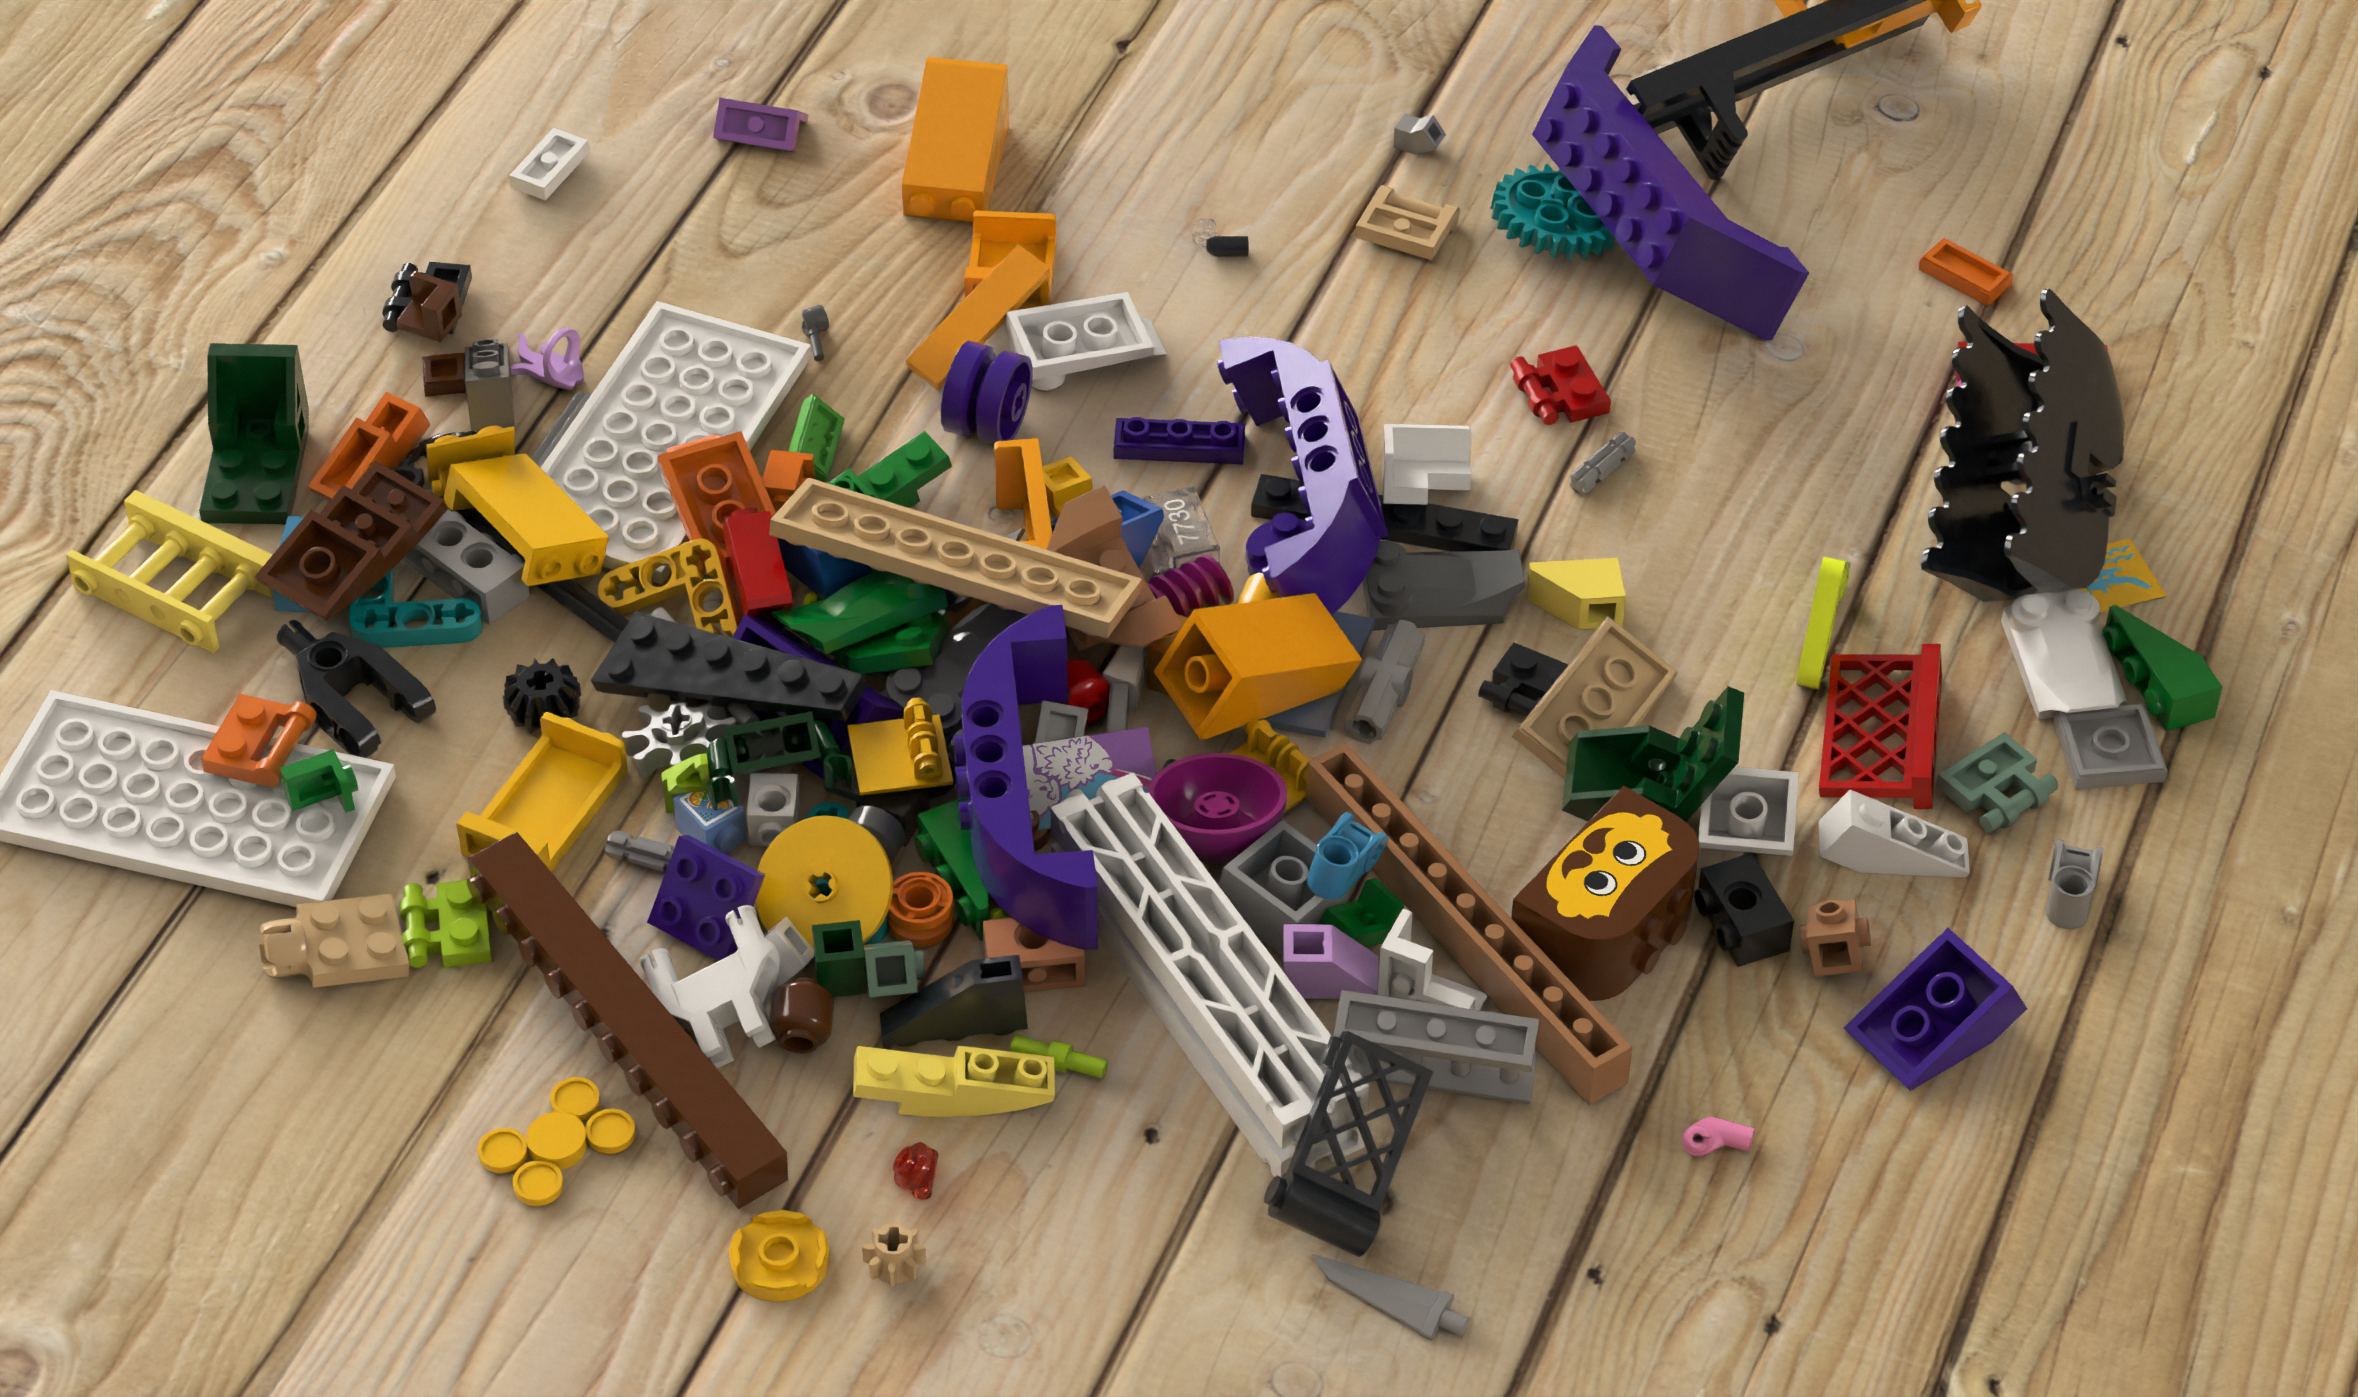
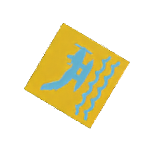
M2130 538L2107 544L2105 562L2099 577L2087 588L2076 589L2088 592L2097 599L2100 606L2099 613L2109 611V607L2113 605L2121 608L2167 596Z

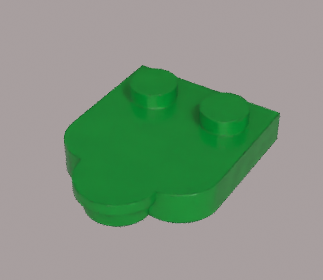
M946 610L935 611L833 651L830 654L836 657L838 664L848 665L850 671L859 674L932 665L950 626Z

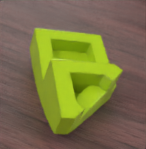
M707 753L690 757L661 773L666 813L675 812L673 797L683 793L708 791L707 783L710 781Z

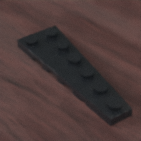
M636 611L591 679L596 691L602 693L647 698L649 693L668 695L671 701L686 703L689 698L709 700L712 706L727 707L729 703L750 705L754 711L784 712L787 715L812 711L813 718L838 721L847 720L868 686L863 675Z

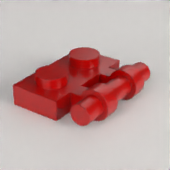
M1577 345L1539 354L1537 368L1534 365L1528 364L1522 356L1516 357L1511 361L1510 367L1514 372L1513 380L1520 391L1526 392L1529 397L1528 406L1535 416L1541 417L1545 425L1556 423L1559 419L1558 413L1561 412L1565 413L1570 423L1610 413L1611 400ZM1549 387L1550 390H1551V392H1550L1549 390H1546V389H1543V388Z

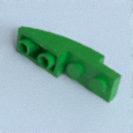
M923 431L860 475L856 476L849 468L829 481L828 484L911 508L920 502L917 490L951 468L952 464L944 450Z

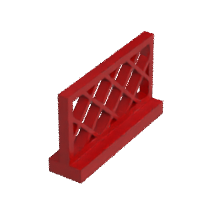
M1922 644L1921 655L1832 654L1819 780L1820 797H1843L1849 790H1853L1870 798H1913L1914 809H1933L1943 677L1941 644ZM1841 670H1861L1866 675L1855 683L1850 684L1841 677ZM1894 670H1912V675L1898 685L1887 677ZM1878 683L1888 692L1872 701L1862 692ZM1853 699L1863 708L1848 718L1838 708ZM1898 699L1909 709L1894 718L1884 708ZM1875 716L1885 725L1869 734L1859 725ZM1849 732L1860 742L1844 751L1834 742ZM1894 733L1907 741L1894 751H1890L1880 743ZM1871 749L1882 759L1866 768L1856 759ZM1845 766L1857 774V776L1849 781H1831V775ZM1893 766L1904 775L1903 782H1885L1877 776Z

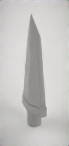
M1312 1254L1330 1282L1418 1331L1425 1338L1433 1340L1440 1328L1463 1337L1469 1327V1317L1450 1310L1454 1300L1453 1294Z

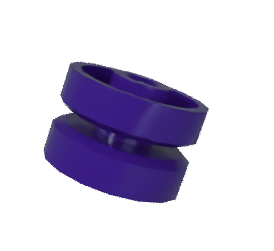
M969 340L965 342L953 359L943 389L940 412L944 431L965 437H971L977 431L980 441L994 444L997 441L1013 440L1020 429L1031 394L1033 367L1030 357L1006 350L997 356L992 346Z

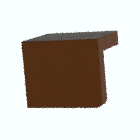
M414 271L409 277L412 301L397 318V326L401 330L441 342L462 316L458 285Z

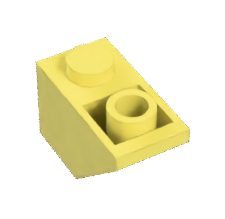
M1618 558L1529 563L1526 593L1528 601L1578 630L1598 629L1607 616L1623 627L1626 594Z

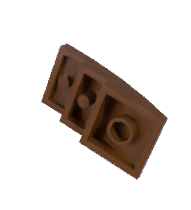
M375 461L352 489L343 485L320 513L311 509L255 575V578L258 582L317 617L328 621L356 601L389 573L421 541L448 508L443 499Z

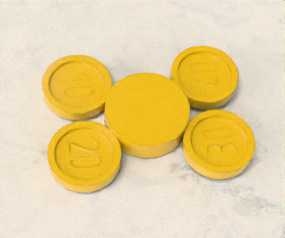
M571 1077L556 1084L550 1094L553 1112L535 1119L527 1130L526 1139L517 1130L498 1128L485 1134L479 1141L477 1147L478 1158L486 1170L499 1174L517 1170L513 1176V1189L515 1196L522 1203L529 1206H543L555 1201L562 1193L564 1186L561 1170L574 1166L584 1157L587 1150V1142L592 1149L603 1154L619 1153L633 1143L636 1135L633 1118L625 1111L619 1109H604L596 1113L600 1106L599 1090L589 1079ZM590 1118L586 1127H584L582 1121ZM529 1154L532 1161L524 1164Z

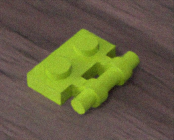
M467 880L436 883L437 898L430 899L423 896L422 886L417 883H410L404 887V898L400 901V916L406 922V931L402 934L410 966L414 968L424 967L428 963V955L441 953L444 968L492 962L487 905L485 903L480 905L474 900L468 889ZM439 921L440 930L428 931L425 928V922Z

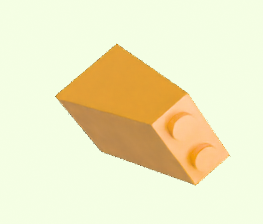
M927 57L902 180L903 215L973 222L974 211H988L1009 131L1008 65Z
M1316 593L1194 609L1153 672L1200 740L1247 725L1252 719L1261 720L1341 691L1363 659Z

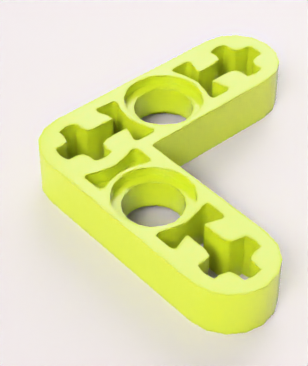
M1823 557L1797 674L1796 685L1819 690L1838 602H1843L1851 567V563L1848 561Z

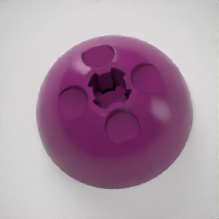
M1227 753L1200 754L1177 760L1162 768L1152 778L1147 789V793L1149 792L1197 858L1207 863L1231 862L1282 820L1287 801L1285 782L1273 768L1253 758Z

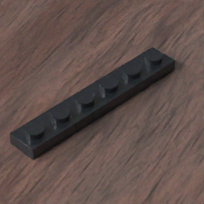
M1261 474L1251 503V516L1272 520L1275 515L1284 512L1294 514L1298 520L1306 521L1305 518L1311 516V512H1307L1298 490V487L1304 485V481L1300 482L1299 480ZM1379 495L1388 531V536L1381 538V540L1449 552L1513 550L1519 519L1429 503L1428 505L1384 504L1383 495Z

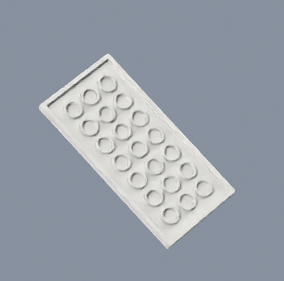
M656 301L541 466V469L609 536L602 567L614 570L689 542L659 466L658 455L666 453L669 447L714 434L726 436L742 431L747 446L751 450L811 359L810 344ZM665 565L657 568L653 572L652 582L663 584L671 572L670 566Z
M51 690L0 775V841L296 907V904L333 899L394 782L396 773L394 764L335 752L341 765L350 764L358 784V791L352 792L355 810L345 813L338 797L335 796L292 811L286 799L282 779L276 787H267L203 771L201 758L220 726ZM271 738L259 761L262 758H267L277 739ZM296 743L284 766L329 750Z

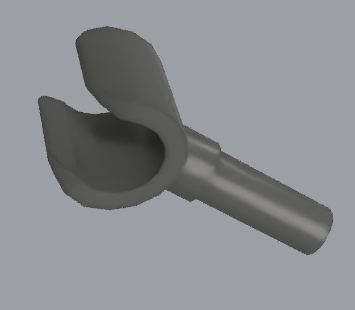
M817 305L802 311V331L810 339L814 360L821 361L824 359L819 331L828 329L829 321L824 307Z

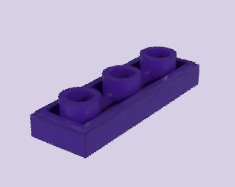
M1141 417L1116 418L1113 448L1114 459L1243 465L1246 423H1231L1228 421L1201 422L1184 419L1155 420Z

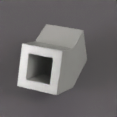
M1405 113L1394 128L1393 147L1418 155L1436 150L1446 134L1434 115L1418 118Z

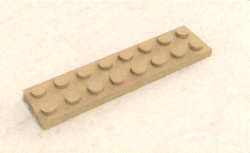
M807 478L770 520L769 535L784 539L790 544L804 545L827 552L835 558H846L869 565L878 571H888L902 575L920 584H931L953 591L959 596L973 597L996 604L999 608L1005 610H1016L1025 614H1031L1051 605H1063L1065 626L1081 630L1089 636L1108 638L1141 592V578L812 478Z

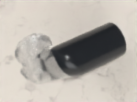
M1201 218L1194 222L1195 233H1192L1194 243L1212 256L1241 257L1249 255L1248 236H1221L1215 233L1216 224L1213 219Z

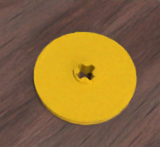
M815 816L789 826L771 842L757 871L765 874L755 902L758 914L766 930L769 931L787 917L813 949L812 925L860 920L863 944H865L878 931L890 908L893 895V874L889 858L874 835L861 825L845 818ZM819 878L824 880L830 879L828 885L832 892L829 896L823 894L817 896L819 888L815 883Z

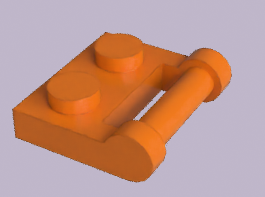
M239 694L201 758L203 771L267 787H276L282 779L280 767H283L303 731L309 730L317 718L316 711L304 702H294L292 705ZM278 726H283L284 728L267 758H262L259 761Z

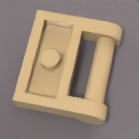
M1381 185L1356 224L1355 238L1433 260L1448 233L1455 229L1459 219L1460 208L1449 204L1441 207L1395 193L1394 188Z

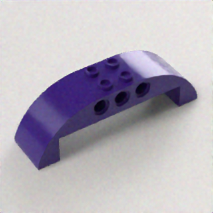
M1051 605L1013 623L996 636L977 657L966 678L962 696V735H954L955 763H964V766L955 767L957 795H959V799H966L965 802H958L960 830L970 831L974 864L984 887L995 902L1014 920L1038 935L1058 943L1083 950H1097L1098 886L1093 850L1035 854L1018 705L1040 704L1043 700L1067 702V637L1063 605Z

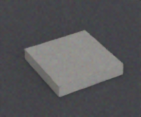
M2145 704L2119 705L2117 708L2072 713L2055 711L2053 723L2075 789L2165 782L2168 770Z

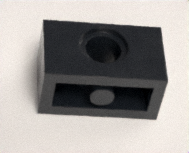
M1753 853L1701 868L1699 886L1694 892L1696 907L1703 917L1707 916L1715 928V935L1720 948L1723 951L1728 950L1738 967L1790 951L1794 919Z

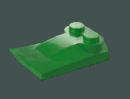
M872 568L871 574L844 586L827 599L791 609L772 611L771 616L792 629L793 632L820 651L828 654L946 608L948 603L945 591L941 587L931 584H920L911 578Z

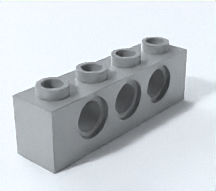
M448 509L421 541L402 559L454 599L463 598L475 601L480 607L482 620L489 625L530 597L529 586L521 580L524 561L519 556L511 555L498 546L487 533H480L456 511L451 512Z

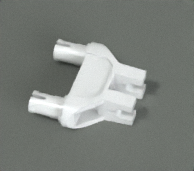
M751 905L738 907L740 919L737 918L733 910L725 917L738 947L736 953L680 981L673 967L669 950L664 948L653 950L654 962H652L648 953L640 959V964L645 971L654 995L684 1030L695 1034L700 1049L708 1058H711L713 1065L717 1069L734 1061L723 1029L738 1021L741 1022L745 1034L748 1037L753 1036L754 1042L759 1048L776 1040L769 1026V1018L765 1007L776 982L780 956L776 944L764 938L756 917V911Z

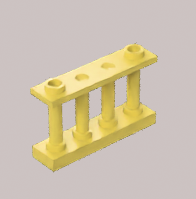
M136 490L124 500L129 527L95 560L74 550H71L66 555L71 573V581L73 586L81 593L93 595L180 637L189 645H197L212 653H215L220 648L214 621L247 589L255 590L270 598L273 596L272 589L258 582L255 578V575L273 554ZM141 540H149L161 546L129 577L112 569ZM176 556H183L196 562L165 593L147 586ZM211 573H219L231 579L201 610L182 602Z

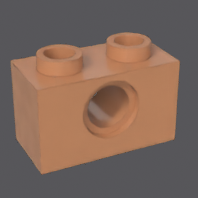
M1011 917L983 921L985 959L1019 955L1024 992L1085 986V952L1083 949L1067 946L1040 936Z

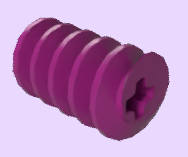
M1206 554L1197 557L1194 562L1189 561L1181 564L1179 569L1167 570L1164 576H1154L1147 583L1155 599L1166 595L1175 613L1188 618L1189 612L1192 613L1194 609L1204 608V605L1206 608L1220 606L1219 598L1226 605L1232 604L1234 600V590L1226 572L1213 557Z

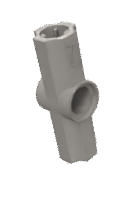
M1399 620L1395 624H1388L1374 657L1368 656L1364 661L1359 676L1357 695L1345 719V730L1350 732L1356 741L1371 744L1375 740H1382L1396 707L1404 706L1412 684L1413 669L1425 642V634L1416 628L1415 623Z

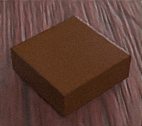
M465 352L422 357L425 397L466 393Z

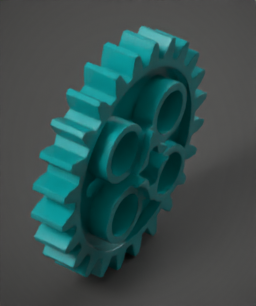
M1545 164L1543 171H1539L1533 165H1529L1527 173L1516 168L1513 176L1505 174L1503 181L1497 182L1490 209H1493L1491 217L1494 220H1498L1497 229L1508 230L1507 239L1520 238L1519 247L1521 248L1532 245L1535 246V254L1547 250L1553 259L1556 258L1558 253H1564L1568 260H1572L1574 253H1578L1584 259H1588L1590 251L1601 256L1604 248L1612 250L1614 242H1618L1560 169L1559 171H1553L1548 164Z

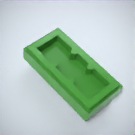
M812 394L803 400L788 452L814 454L815 479L824 482L829 477L845 419L820 398Z

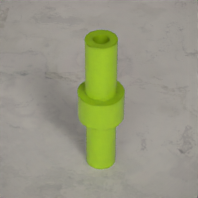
M1015 1035L1010 1047V1052L1054 1057V1070L1061 1073H1066L1069 1069L1104 1079L1108 1069V1060L1073 1051V1045L1056 1040L1048 1044Z

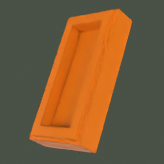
M1946 238L1940 240L1920 258L1918 269L1986 306H1989L2011 286L2013 278L2012 273Z

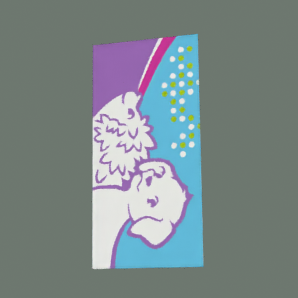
M1148 726L1023 746L1030 811L1036 810L1040 816V824L1037 830L1051 829L1050 807L1066 799L1067 795L1075 789L1082 790L1088 800L1096 798L1098 788L1105 782L1116 780L1134 772L1143 784V791L1147 793L1150 781L1157 774ZM1030 812L1032 823L1035 820L1034 815Z

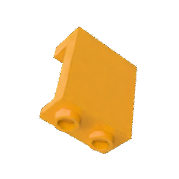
M974 211L969 266H966L964 277L965 298L1019 244L1049 266L1051 275L1017 310L1050 305L1057 248L1056 215L1047 213Z

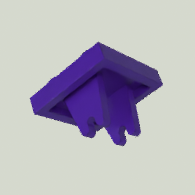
M690 835L679 836L647 923L720 961L736 953L738 950L731 929L727 925L726 915L733 910L737 918L740 919L738 907L744 905L754 907L765 874Z

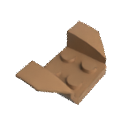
M1105 485L1064 504L1047 550L1141 578V592L1108 638L1089 636L1081 630L1065 626L1078 651L1102 642L1145 648L1163 638L1180 632L1183 627L1166 595L1155 599L1121 537L1122 515Z

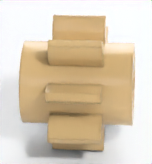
M898 1221L884 1225L880 1229L872 1228V1243L862 1245L863 1262L869 1264L870 1278L873 1280L879 1277L882 1281L890 1284L891 1287H895L896 1284L903 1283L908 1279L916 1280V1265L926 1263V1249L924 1245L919 1244V1230L917 1228L909 1230L907 1227L898 1224Z

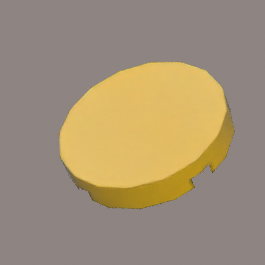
M788 1210L763 1212L751 1218L752 1223L746 1225L743 1230L741 1226L733 1234L728 1249L732 1277L741 1290L756 1299L776 1303L796 1300L814 1291L826 1277L830 1264L827 1235L821 1227L819 1229L816 1225L812 1224L811 1218L802 1213Z

